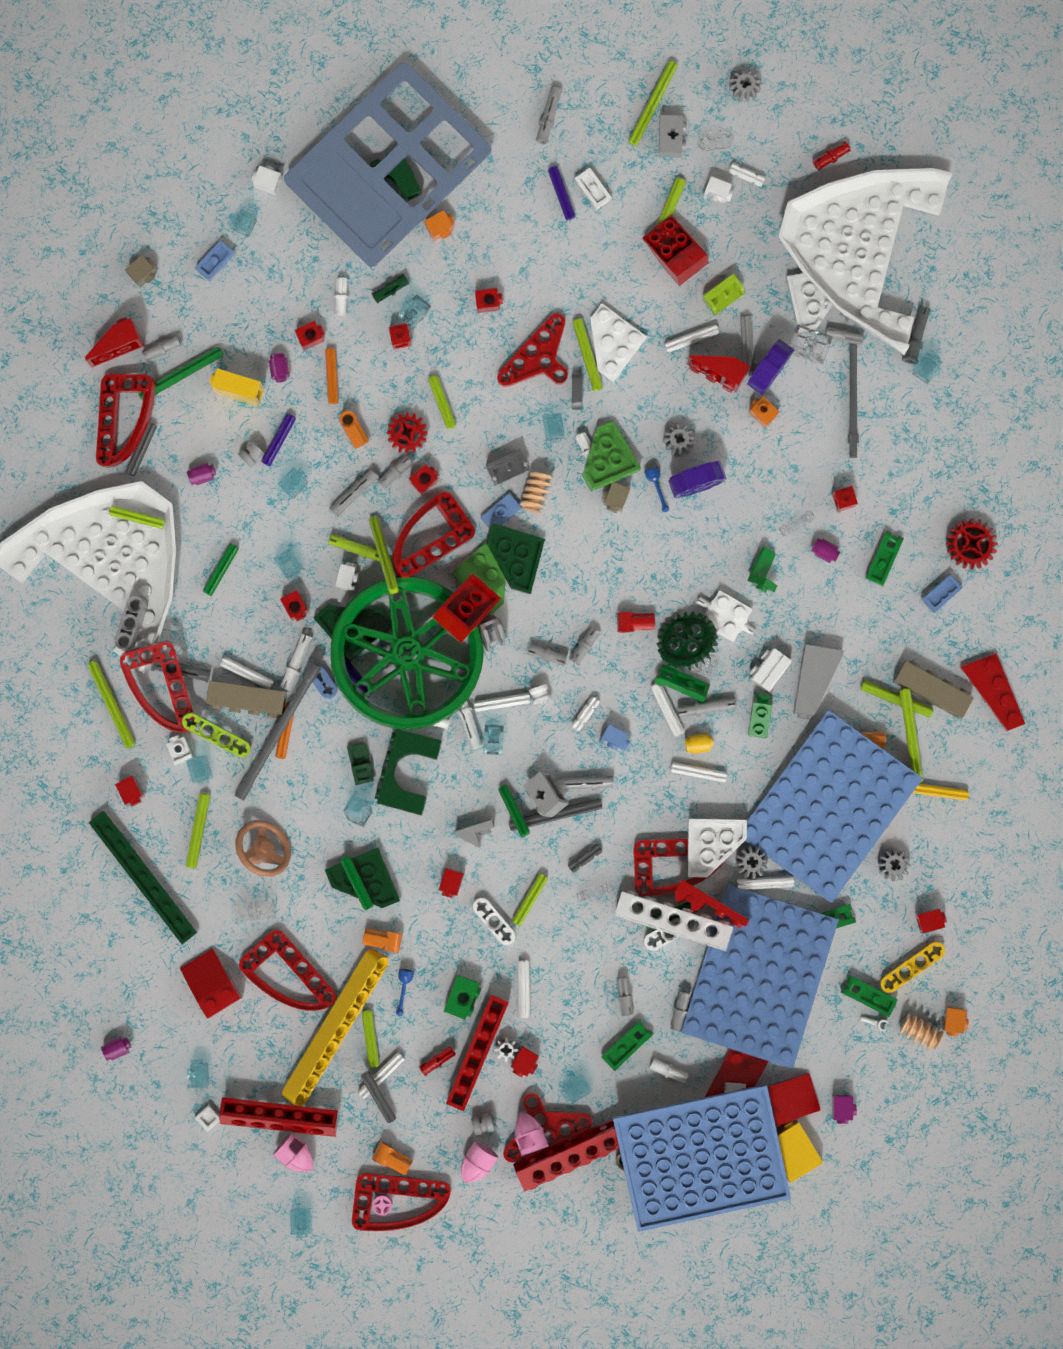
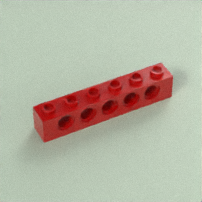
M491 994L446 1102L447 1105L461 1111L465 1110L509 1004L508 1001Z
M222 1097L219 1121L223 1125L336 1137L338 1110Z
M613 1118L514 1163L513 1167L524 1192L533 1190L538 1185L553 1181L560 1175L568 1174L582 1165H588L591 1161L600 1157H606L609 1153L620 1149Z

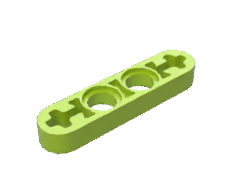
M188 712L183 716L182 725L192 733L238 757H246L250 753L251 747L249 742L194 712ZM194 717V721L198 724L200 720L203 721L199 731L195 730L197 726L194 724L188 726L186 718ZM204 726H212L214 729L213 733L205 735L202 732ZM221 735H229L231 738L230 742L225 745L219 741ZM234 738L237 739V745L245 744L246 752L242 751L239 753V748L233 746V749L229 748L233 744Z

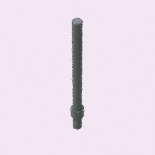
M850 345L849 458H857V443H859V435L857 434V345Z

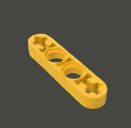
M939 942L930 943L882 977L880 988L887 993L896 991L941 959L945 954L944 946ZM933 946L940 947V954H933L930 956L933 960L929 961L928 956L924 952L927 951V954L933 951ZM918 956L925 958L926 963L923 967H917L915 964V959ZM903 967L908 968L910 971L909 977L905 979L899 975V971ZM895 973L901 983L898 984V981L892 983V989L885 988V980H893L895 977L892 974Z

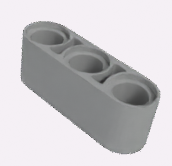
M131 596L127 600L115 637V645L123 651L134 649L146 614L147 603L138 596ZM136 601L141 603L138 610L133 609V604ZM130 619H134L135 625L129 629L127 623ZM128 637L129 644L123 647L121 641Z

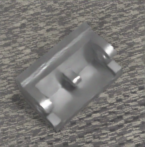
M521 449L486 464V469L494 486L529 470Z

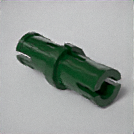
M401 274V276L390 283L386 282L385 286L371 293L376 303L379 304V302L390 295H396L395 292L409 285V282L405 275Z

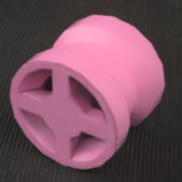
M381 1194L374 1199L372 1207L376 1214L383 1216L390 1212L393 1203L389 1196Z

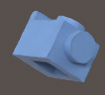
M610 724L600 740L602 744L604 741H607V746L616 751L618 748L626 751L631 741L628 740V734Z

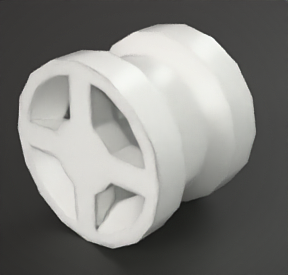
M547 684L529 690V693L533 696L534 705L552 699L547 693Z

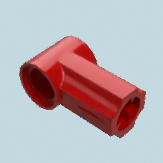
M617 613V632L630 633L635 632V630H655L654 613Z

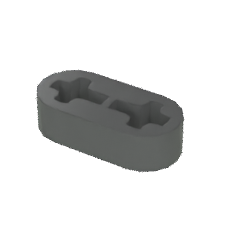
M572 374V410H582L581 374Z

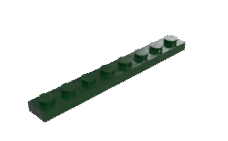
M103 811L88 822L178 941L183 945L198 933L107 813Z

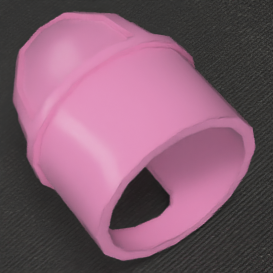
M524 1112L519 1114L514 1130V1139L518 1144L521 1156L549 1146L543 1131L544 1128L531 1115Z
M290 1133L275 1150L273 1156L285 1165V1168L301 1172L312 1171L313 1160L309 1148L306 1146V1143H303L293 1133Z
M474 1141L468 1152L463 1156L464 1159L461 1167L463 1181L470 1183L484 1178L490 1173V1169L499 1156L488 1146Z

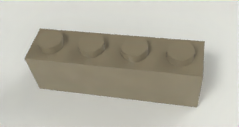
M912 660L909 662L905 661L902 664L893 683L902 688H909L911 693L958 719L964 717L974 699L970 696L971 693L963 688L958 690L953 687L954 683L951 681L938 679L936 673L928 669L926 671L920 669V665Z
M209 681L206 704L210 705V709L221 710L222 707L229 708V712L240 713L241 710H246L249 715L259 716L260 713H267V717L278 719L279 715L282 716L284 712L287 693Z

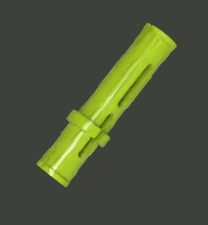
M331 533L328 545L359 554L364 559L367 557L380 562L379 556H377V549L370 547V544L364 545Z

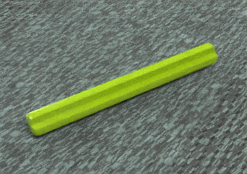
M669 61L629 138L628 142L631 145L637 146L677 69V63Z
M377 516L370 517L369 524L390 594L398 593V584L379 518Z
M93 660L87 664L125 748H131L135 745L134 739L98 662Z
M909 688L900 689L910 767L912 771L923 778L911 691Z

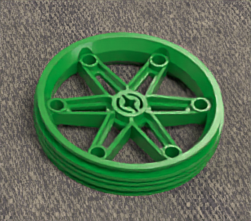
M396 577L399 588L398 594L402 597L400 601L392 599L391 596L393 594L389 593L386 580H383L358 593L344 608L332 634L330 648L331 668L340 692L347 702L362 716L389 728L402 730L421 729L449 718L469 699L482 670L483 640L480 628L477 625L467 636L469 645L468 666L430 649L448 632L444 627L423 645L418 638L439 623L433 618L414 631L404 593L425 595L444 604L453 592L427 579ZM388 595L392 635L352 624L365 607L377 599ZM399 608L402 609L408 635L400 637L396 609ZM351 629L356 630L358 633L354 638L347 635V632ZM364 635L390 642L389 651L362 640ZM345 640L383 657L356 685H353L345 665ZM404 650H411L410 657L408 655L403 656ZM425 655L451 666L450 671L423 664ZM391 661L396 668L373 684L370 680ZM464 669L467 675L459 677L456 674V670ZM415 670L418 698H412L406 671ZM422 671L462 682L458 690L446 702L432 710L426 711ZM400 675L410 714H398L383 710L365 698ZM364 685L368 688V692L361 694L357 688ZM419 705L423 711L416 714L412 711V707Z

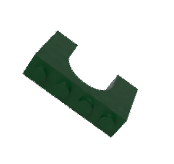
M404 158L386 178H389L396 184L402 198L408 202L422 195V191ZM376 159L369 165L372 168L376 167L382 160Z
M397 729L396 733L392 732L390 743L393 744L392 749L387 751L385 762L388 764L386 770L382 769L380 781L383 782L381 789L377 788L374 799H377V804L422 816L427 797L401 789L395 780V768L402 758L409 755H419L438 760L442 741Z

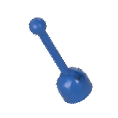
M659 467L644 471L647 480L655 484L662 504V511L668 512L669 506L666 505L658 484L660 478Z
M399 969L398 978L403 984L399 1008L396 1010L398 1016H402L404 1013L402 1007L406 984L413 980L414 971Z

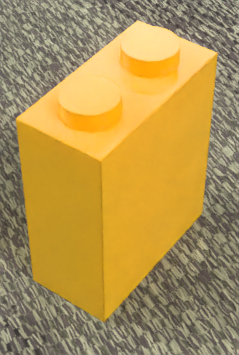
M218 368L215 373L211 374L209 381L216 394L259 407L264 391L260 381Z
M794 1121L788 1122L783 1126L784 1129L777 1133L786 1177L790 1183L823 1164L822 1159L798 1121L795 1123Z

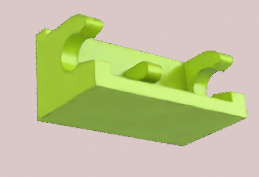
M733 273L706 293L702 300L714 316H716L743 296L745 288Z

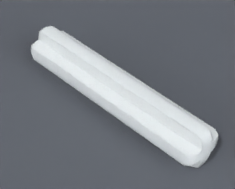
M716 324L707 326L666 342L665 348L667 352L675 351L719 334V328Z
M223 657L220 663L222 667L270 690L274 684L273 680L227 657Z
M657 684L652 685L651 690L673 735L677 737L683 734L684 730L663 687Z
M523 693L475 701L474 708L476 712L528 704L531 702L530 694Z
M673 762L671 765V772L718 782H726L727 772Z
M793 876L737 880V888L743 890L794 886Z
M527 960L518 962L520 1018L530 1017V962Z
M396 1053L373 1076L378 1086L404 1061V1057L400 1053ZM364 1085L358 1091V1094L365 1099L370 1092L366 1085Z

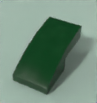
M366 742L347 746L355 785L373 782L374 777Z

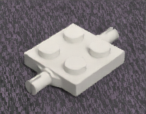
M720 590L711 602L700 596V601H697L696 604L706 609L705 616L714 623L717 629L716 633L731 642H734L742 630L753 636V632L756 629L747 624V619L753 609Z

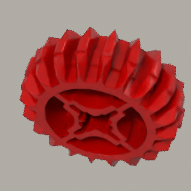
M970 518L969 524L966 519H963L962 525L958 522L955 524L957 529H950L953 535H947V539L952 540L946 542V546H951L947 553L953 552L954 555L950 559L954 560L957 558L958 561L955 563L957 566L963 562V569L968 564L970 570H973L975 565L980 569L982 564L988 565L987 559H994L990 553H997V550L992 548L998 545V542H992L993 539L997 538V535L991 536L990 533L993 531V528L987 530L988 523L981 526L980 519L977 520L976 524H974L973 518ZM973 529L980 532L981 534L978 536H972L969 532L967 533L966 530ZM959 534L962 535V540L964 542V545L961 549H958L957 547V538ZM985 538L986 551L983 555L980 542ZM979 539L974 545V548L972 546L971 548L968 547L967 549H965L970 543L969 540L975 541ZM965 552H971L974 554V556L976 555L978 558L970 559L963 556L962 554H964Z

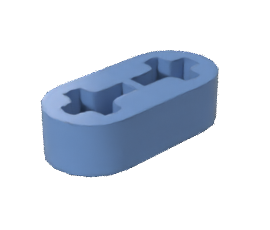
M321 667L323 681L320 682L316 677L313 684L324 698L332 699L337 694V687L325 669ZM326 683L328 687L333 686L331 695L323 693L325 688L322 684Z

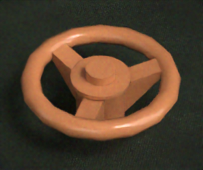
M253 820L245 823L238 830L235 839L236 853L241 863L250 872L259 876L273 877L281 874L288 867L291 858L290 843L286 835L276 825L268 821ZM258 827L253 845L244 852L242 843L244 835L250 829ZM266 829L273 832L279 838L283 846L284 857L274 853L273 843L266 838ZM268 863L278 866L268 870L261 869L254 864Z

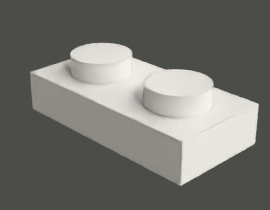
M590 168L574 178V181L596 210L612 200L610 194Z

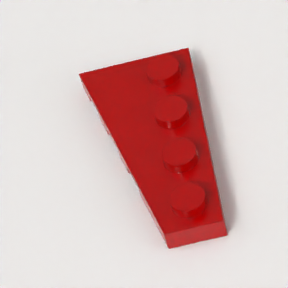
M996 653L960 667L1006 732L1025 724Z

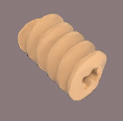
M531 472L529 476L532 479L527 480V484L531 487L524 488V491L528 494L522 495L525 501H521L519 505L529 512L541 515L542 513L537 509L544 508L540 501H546L542 493L549 492L544 487L551 486L547 479H553V477L540 472Z
M909 1013L901 1025L899 1034L902 1035L906 1031L907 1039L913 1035L914 1043L920 1039L921 1047L927 1043L926 1050H930L932 1047L935 1049L940 1043L944 1032L941 1030L937 1033V1027L935 1026L930 1029V1023H926L923 1026V1019L917 1021V1016L913 1015L910 1017Z

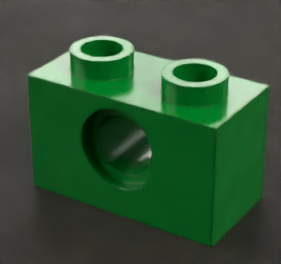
M458 975L444 1012L466 1020L467 1016L471 1017L475 1007L471 1004L474 998L478 999L482 989L479 987L480 983ZM462 992L469 995V1001L464 1004L458 1000V995Z

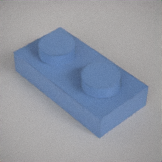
M220 240L195 269L210 282L235 253Z

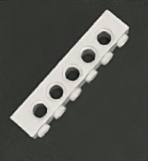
M627 890V893H621L615 911L616 917L727 951L733 932V926H730V922L725 920L717 922L706 914L698 916L693 914L694 911L687 908L679 910L671 903L664 902V904H660L652 897L646 896L644 899L638 897V893ZM635 904L643 905V910L638 913L634 912L632 908ZM658 909L662 912V915L659 918H653L651 912ZM677 915L680 917V922L672 924L669 922L670 917ZM696 921L699 924L698 928L690 930L688 928L689 922ZM709 927H715L717 934L709 936L706 930Z

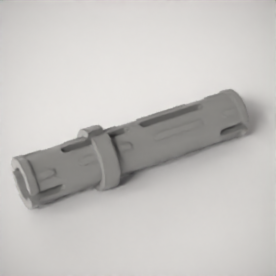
M551 87L543 118L539 121L540 128L536 142L541 144H547L550 130L554 126L553 120L562 93V89L558 87Z
M370 469L359 481L356 480L354 482L355 485L329 509L338 517L363 492L366 493L367 488L379 477Z
M735 697L702 703L697 701L694 704L677 706L679 718L693 715L699 717L705 713L736 709Z
M592 775V777L555 778V782L560 790L613 788V776L596 777V775Z

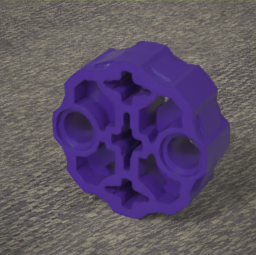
M778 339L752 374L747 385L763 395L782 371L795 349L781 339Z
M715 461L684 470L670 477L668 482L674 498L677 499L711 489L725 482L727 478L721 461Z

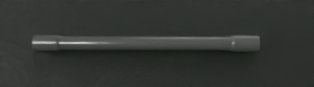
M311 662L303 676V680L253 766L237 789L235 796L239 799H246L262 767L308 688L321 670V667Z

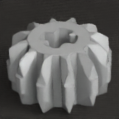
M741 69L740 74L735 72L734 78L730 79L732 85L729 87V90L734 91L733 97L739 95V101H742L743 97H745L746 101L749 102L750 96L755 99L757 97L756 93H759L761 90L759 87L761 80H756L758 74L751 75V69L748 70L747 74L744 69ZM744 83L748 84L746 88L742 87Z
M677 423L676 430L669 426L670 432L665 431L664 435L668 438L663 439V443H669L665 449L669 450L672 448L671 455L678 451V455L682 456V450L688 454V447H694L691 441H695V437L690 436L693 430L691 429L686 432L687 425L680 429V424ZM681 436L683 443H676L675 437Z
M748 846V853L745 849L741 850L744 857L741 855L736 856L742 862H737L735 865H742L743 868L738 870L739 873L746 870L745 878H748L750 872L752 879L756 878L755 872L762 876L763 873L760 868L763 870L768 868L762 865V863L768 862V859H761L766 853L762 852L758 855L759 847H756L753 853L752 846ZM749 857L757 861V865L754 864V868H751V865H747V861L750 860Z
M897 849L892 850V855L889 850H886L887 858L883 855L879 857L884 861V863L880 862L877 864L884 867L879 873L887 872L884 879H888L891 875L892 882L896 881V875L899 880H903L901 873L909 874L904 868L911 867V864H905V861H908L910 858L908 856L902 858L904 851H900L897 856ZM896 860V865L898 866V869L895 868L892 870V865L890 864V862H895Z

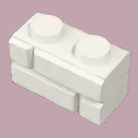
M775 648L771 651L767 649L761 657L764 661L760 666L755 665L749 673L752 675L750 680L767 693L771 691L792 662Z

